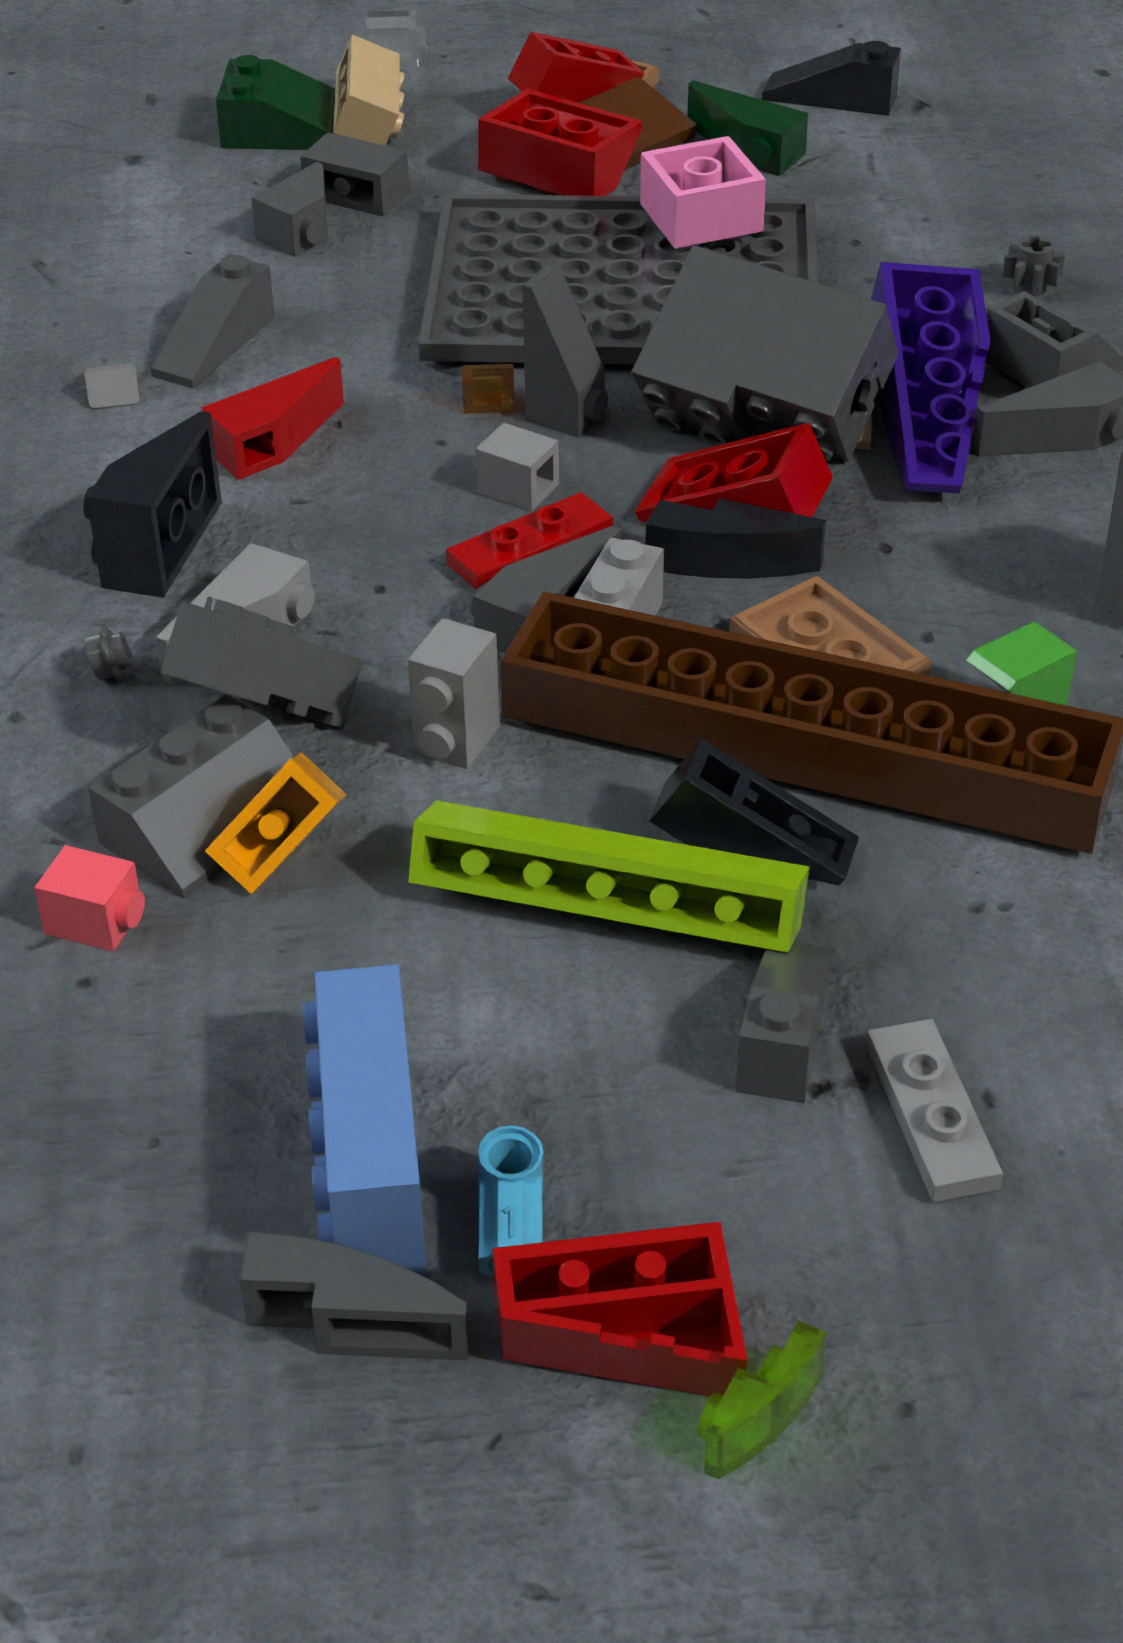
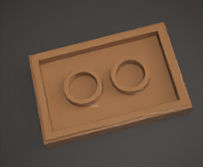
M819 576L806 580L730 617L729 632L930 676L931 660Z

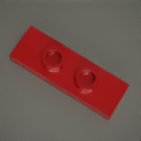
M579 492L447 548V565L477 590L481 585L489 582L504 566L613 526V517L583 492Z

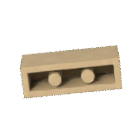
M351 35L336 71L333 133L385 146L389 137L396 139L404 120V113L399 112L404 100V93L400 91L404 80V72L400 71L399 53Z

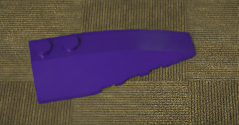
M881 262L870 300L886 304L899 352L883 389H879L888 437L897 467L906 490L960 494L971 443L972 427L978 407L979 391L985 371V360L991 340L980 270Z

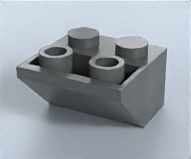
M1025 291L987 308L991 340L985 362L1002 372L1006 377L1012 378L1027 388L1098 361L1103 362L1117 373L1123 370V356L1098 333Z

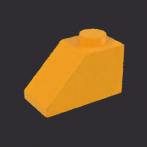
M301 752L288 760L210 844L205 852L250 894H253L306 840L347 794Z

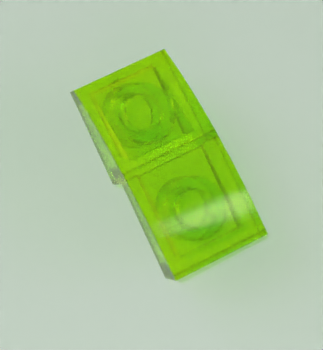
M798 1321L784 1348L777 1345L771 1347L759 1376L738 1368L724 1396L714 1392L709 1397L697 1429V1437L706 1440L704 1474L720 1479L737 1470L765 1450L796 1419L822 1379L826 1331Z

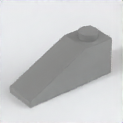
M250 543L190 604L205 607L207 597H212L241 606L245 610L267 616L269 619L294 626L300 619L305 618L309 614L314 603L315 593L310 581L309 561ZM177 616L155 637L160 670ZM161 673L162 683L170 686L185 681Z

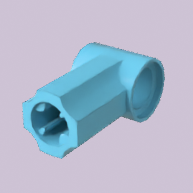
M511 1125L498 1127L485 1135L478 1149L479 1273L487 1274L493 1277L492 1248L543 1242V1148L537 1136L523 1127Z

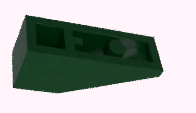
M694 80L688 83L687 116L698 124L696 131L706 139L710 140L729 136L758 170L778 176L782 175L806 154L807 112Z

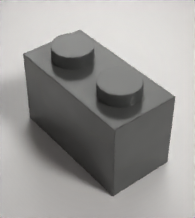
M327 132L300 156L301 170L315 162L323 164L326 203L384 216L409 193L407 150Z

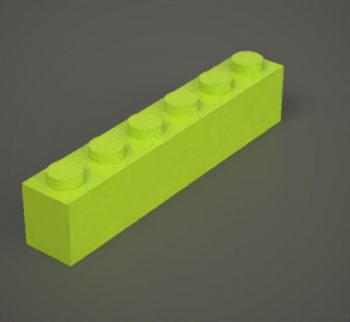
M436 800L413 823L408 883L789 953L802 924L809 866Z

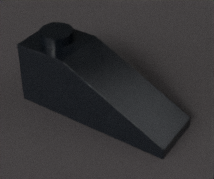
M869 41L865 44L856 43L773 72L762 92V100L889 116L897 98L901 48L890 47L882 41Z
M704 739L697 743L665 781L649 822L686 845L809 866L808 879L834 885H840L846 879L859 836Z

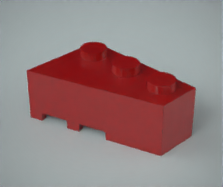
M721 1221L492 1248L494 1297L503 1360L742 1402L748 1359Z

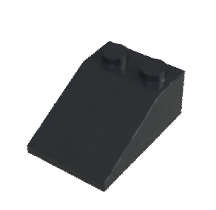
M200 411L107 465L95 485L90 486L86 491L83 510L86 519L90 520L93 535L91 557L93 563L98 565L101 588L161 598L165 597L222 503L211 413Z

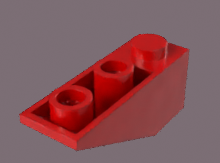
M334 357L201 407L202 412L211 413L217 461L237 480L283 463L344 404L341 361L338 357Z

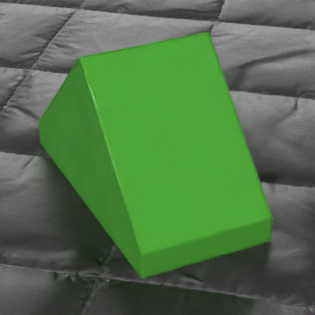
M1034 621L973 650L966 661L1008 693L1067 706L1078 651Z

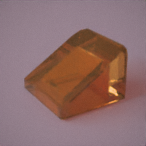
M513 364L462 366L464 413L515 412Z

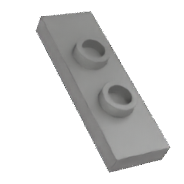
M933 1018L868 1030L866 1048L932 1203L1001 1190L1003 1171Z

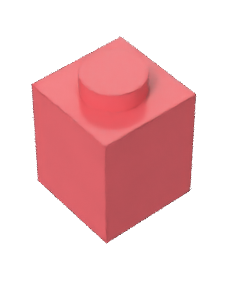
M64 845L34 887L44 934L113 952L128 929H133L138 925L145 906L144 893L139 890L135 862Z

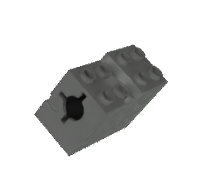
M692 245L631 372L653 416V420L668 430L680 431L682 427L699 432V435L705 441L718 446L750 438L753 432L758 436L810 423L825 460L829 461L834 457L849 462L875 406L873 400L878 390L883 389L899 352L886 304Z

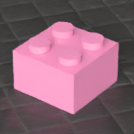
M729 136L641 152L640 204L675 249H691L692 245L700 246L702 243L722 239L738 240L747 234L764 231L766 179Z

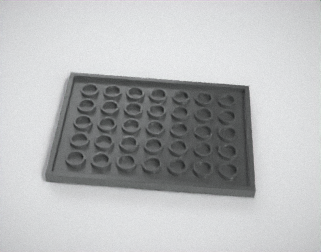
M444 194L419 338V361H435L440 364L485 362L489 365H502L507 362L524 363L522 285L551 261L559 264L603 366L606 364L635 365L691 249H675L640 204V197ZM765 198L764 231L747 234L738 240L722 239L702 243L699 247L818 283L815 199Z

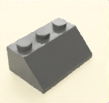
M225 694L88 787L98 842L124 860L135 862L136 868L184 899L224 870L205 850L288 760L294 756L268 718Z

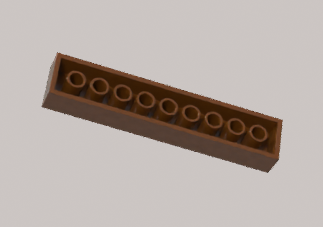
M545 591L542 592L500 661L502 717L685 759L697 743L704 739L764 778L1089 854L1093 853L1112 793L1123 746V718Z

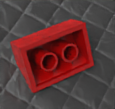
M527 88L478 119V170L495 175L498 180L503 182L516 181L532 186L535 191L540 193H556L563 196H606L618 187L642 131V121Z

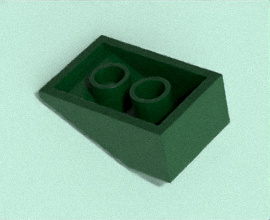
M242 55L235 59H229L216 97L221 148L308 150L327 132L333 133L335 88L272 59H259L254 55Z

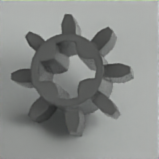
M1024 236L1018 241V246L1012 244L1009 246V253L1004 256L1002 277L1014 278L1013 289L1018 293L1025 291L1032 296L1043 295L1049 290V286H1058L1059 277L1063 275L1065 254L1054 253V242L1045 236Z

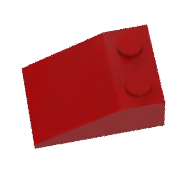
M805 423L668 458L635 510V514L639 521L647 523L659 500L713 510L719 498L813 517L833 476L810 423Z

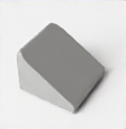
M133 363L90 367L84 371L90 407L102 408L139 402L136 365H133Z

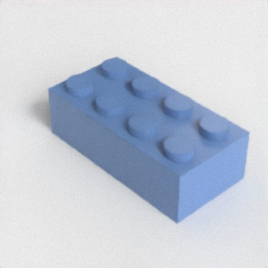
M399 964L314 972L316 1001L303 1002V1018L306 1044L319 1043V1049H308V1054H306L309 1098L322 1096V1101L311 1102V1109L308 1110L312 1153L325 1152L324 1156H314L315 1166H312L315 1211L330 1210V1212L317 1214L319 1240L344 1245L387 1259L427 1278L420 1181Z

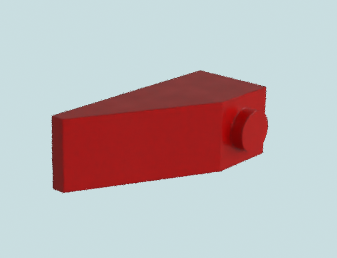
M530 32L507 79L521 92L528 88L570 101L580 102L636 77L642 79L645 73L620 50Z

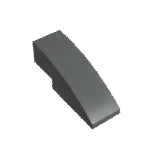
M249 1231L240 1275L247 1326L314 1328L317 1354L468 1360L467 1302L432 1280L387 1259L344 1245L295 1235Z

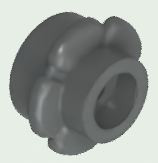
M102 625L99 627V633L85 637L87 657L97 679L103 681L115 677L117 681L123 680L125 667L133 664L132 653L125 635L122 632L113 634L106 625Z

